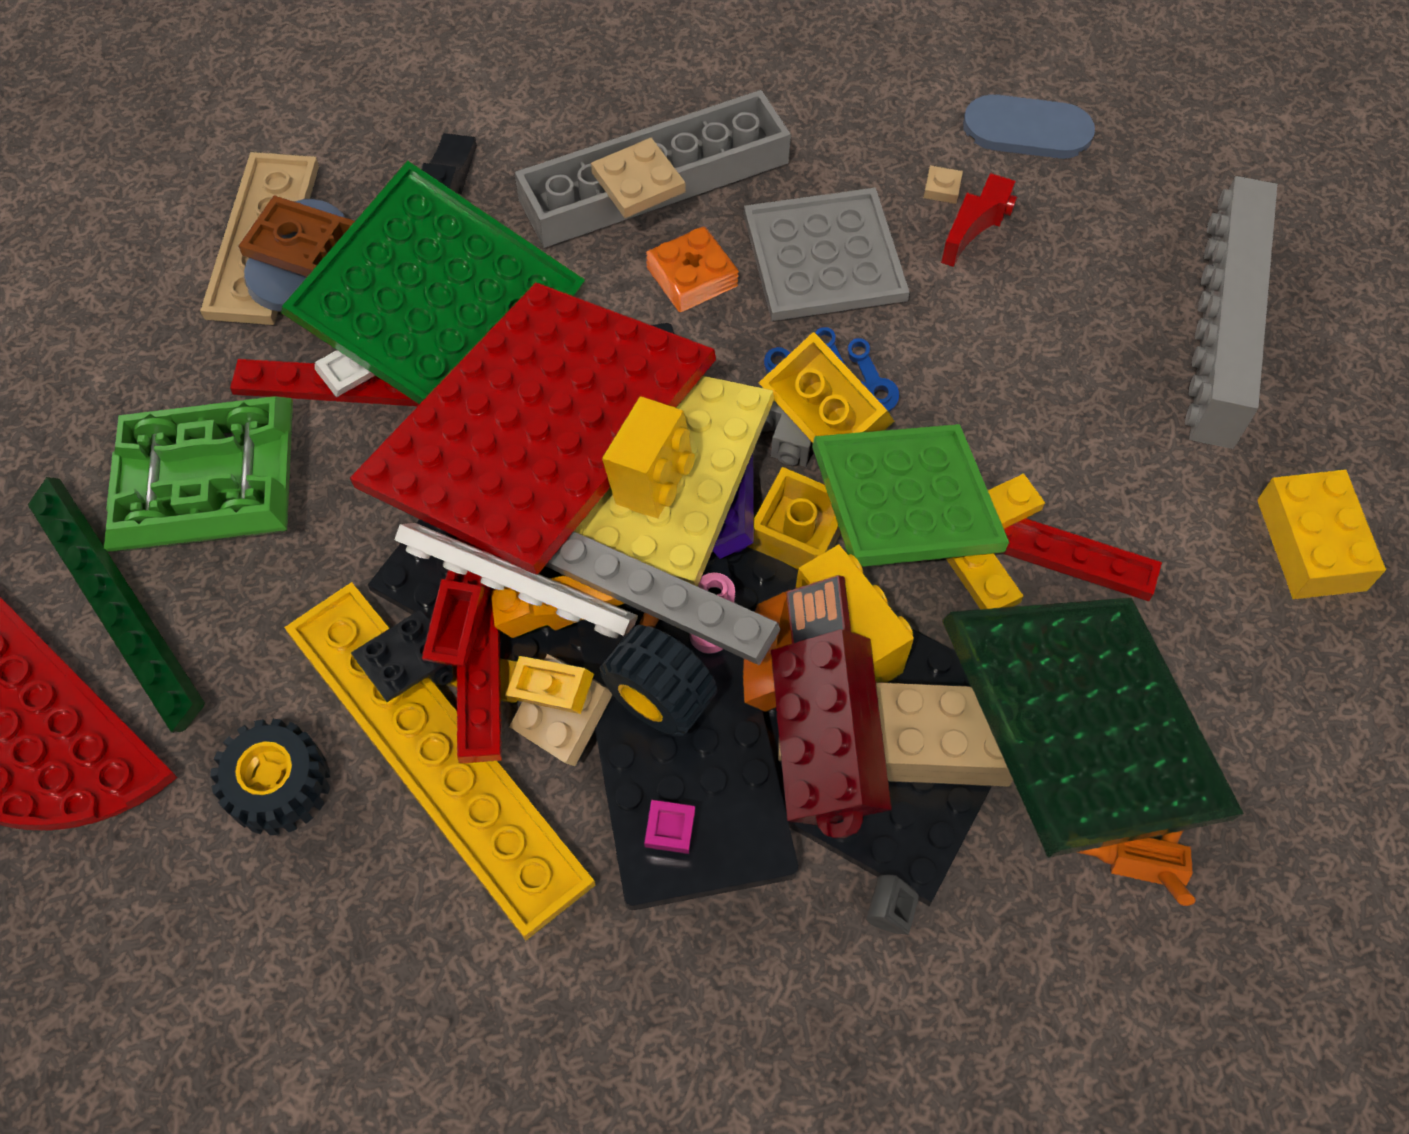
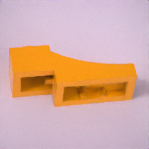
M568 576L549 578L614 606L624 604V602ZM506 586L504 590L496 589L491 591L494 626L511 638L545 625L556 631L576 623L557 615V608L544 602L542 606H536L522 601L518 598L520 592Z

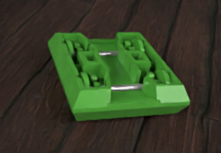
M274 396L119 415L106 507L108 514L104 549L107 552H121L287 531L293 400L291 398ZM233 433L234 436L226 438L224 434Z

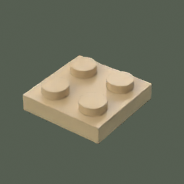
M652 138L591 163L592 174L624 218L685 193V181Z
M549 654L544 659V661L569 665ZM592 679L581 714L522 702L509 727L564 763L576 766L612 697V693L606 686Z

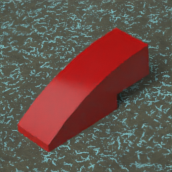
M448 570L446 580L441 579L422 655L424 661L465 667L479 632L492 590L491 587L480 582L482 576L470 571L464 575Z

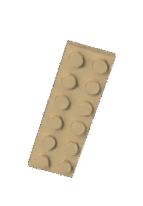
M250 152L200 310L204 320L265 325L275 324L278 311L259 305L248 293V288L244 281V269L249 258L242 256L238 245L273 195L294 202L310 199L319 169L316 157Z

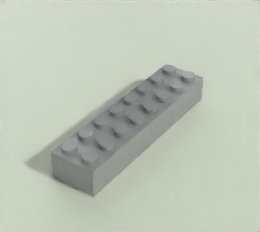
M759 90L516 171L515 179L518 199L541 244L546 248L788 164L791 134L763 91ZM652 138L685 181V193L624 218L592 174L591 163Z
M1235 176L1229 190L1223 189L1220 195L1218 213H1212L1208 222L1207 233L1212 234V238L1207 242L1204 259H1208L1209 264L1205 266L1201 278V285L1206 286V291H1203L1198 305V312L1203 313V318H1200L1195 332V339L1200 340V346L1196 347L1192 359V367L1197 368V374L1193 375L1188 392L1189 396L1194 397L1193 404H1190L1185 419V425L1191 426L1189 440L1234 449L1259 407L1277 196L1276 183Z

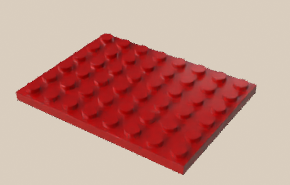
M535 282L350 477L354 488L526 571L538 575L610 488L602 458L639 397L641 396L677 408L716 361L715 349Z

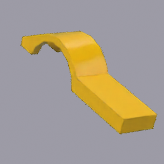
M519 656L518 661L500 658L501 701L510 703L521 701L581 714L594 673L581 667ZM452 666L453 679L447 685L457 688V666Z

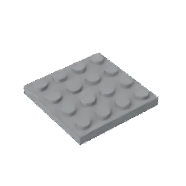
M876 188L744 206V219L771 321L908 301L910 292Z

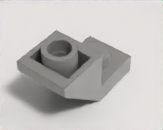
M774 401L762 428L763 432H775L772 439L771 457L777 458L786 465L793 466L797 464L806 467L811 441Z

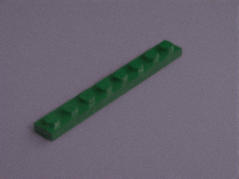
M46 477L28 503L29 508L170 732H183L206 703L106 549H104L103 544L59 478Z

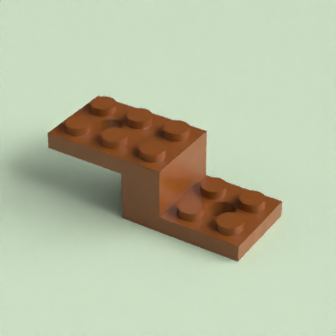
M273 195L238 247L242 256L306 276L307 278L355 221ZM293 232H297V234L292 238H281L283 235H289Z

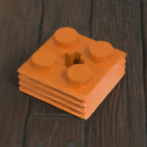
M705 226L693 229L689 233L662 243L646 252L647 269L679 312L690 309L738 286L739 275L737 273L739 270Z

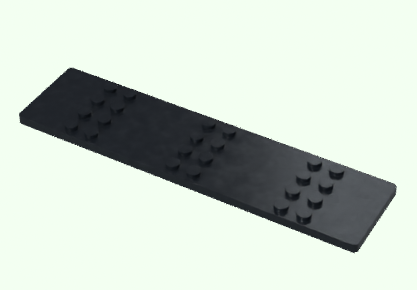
M669 323L652 325L674 334L673 326ZM712 551L702 576L709 573H721L732 581L727 557L719 559ZM712 587L708 590L715 595L722 592L717 587ZM626 603L616 606L638 615L635 627L639 624L645 613ZM585 619L577 622L584 667L594 673V680L606 686L600 674V666L626 635L619 634L618 638H612L594 630L596 624ZM659 619L655 629L667 633L680 641L703 662L716 682L717 693L683 736L670 735L650 727L630 713L613 695L595 727L626 907L630 910H639L793 880L797 876L799 866L787 821L763 711L744 701V658L725 649L716 653H703L692 645L688 632ZM651 800L695 806L689 854L645 847Z

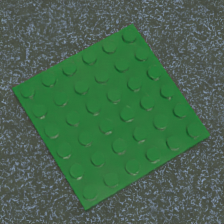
M407 160L282 305L281 314L420 404L535 282L575 297L582 288L585 279Z

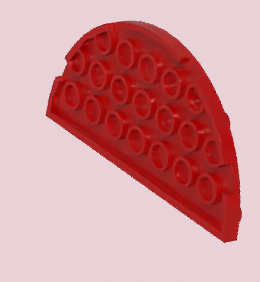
M0 597V825L23 830L50 831L93 824L138 806L178 777Z

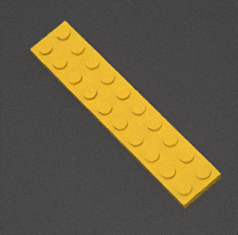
M352 582L284 627L290 638L525 941L595 886L594 879L498 761L459 764L457 759V711L431 681L429 676L389 702L385 701L354 659L351 652L390 628Z

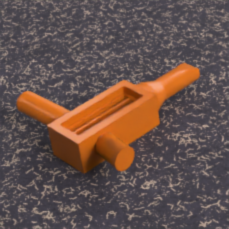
M1177 812L1171 816L1161 840L1117 831L1114 839L1106 838L1100 840L1061 832L1060 849L1097 857L1104 863L1111 864V874L1164 885L1176 901L1183 906H1190L1196 901L1195 897L1186 888L1193 874L1191 847L1178 844L1189 820L1186 813Z

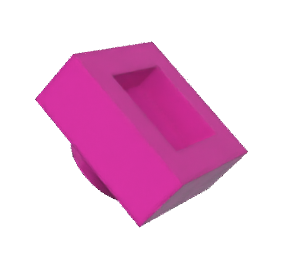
M651 800L645 847L689 854L695 806Z

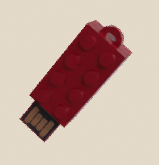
M836 575L787 591L792 644L771 650L787 821L818 825L822 833L827 836L846 838L857 833L863 822V816L892 809L871 640L851 632L845 577Z

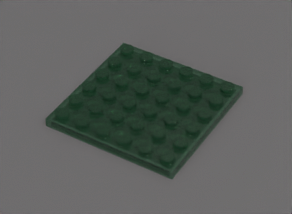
M1132 597L950 612L942 620L1048 858L1233 821L1244 814Z

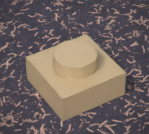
M930 165L924 198L956 204L963 171Z

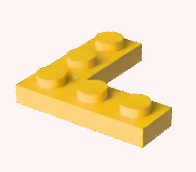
M1024 473L988 490L1003 528L1041 511L1045 504V501ZM994 553L946 558L987 619L1021 603L1024 597Z

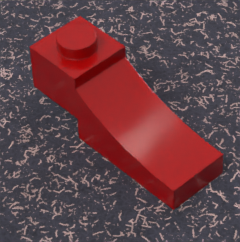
M990 173L980 196L966 193L947 237L941 263L954 267L963 250L978 234L992 225L1000 227L1004 216L1012 215L1018 196L1012 195L1015 180Z

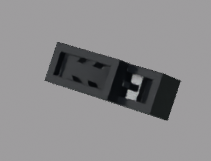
M443 133L433 158L429 163H423L421 170L455 193L462 194L477 146L475 137Z

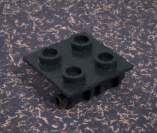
M421 610L351 652L354 659L386 702H389L428 676L433 683L447 685L453 679L452 665L424 661L422 659L431 622Z

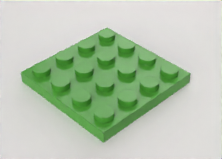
M960 424L814 437L812 448L848 555L852 554L855 556L862 567L1006 551L1009 540Z

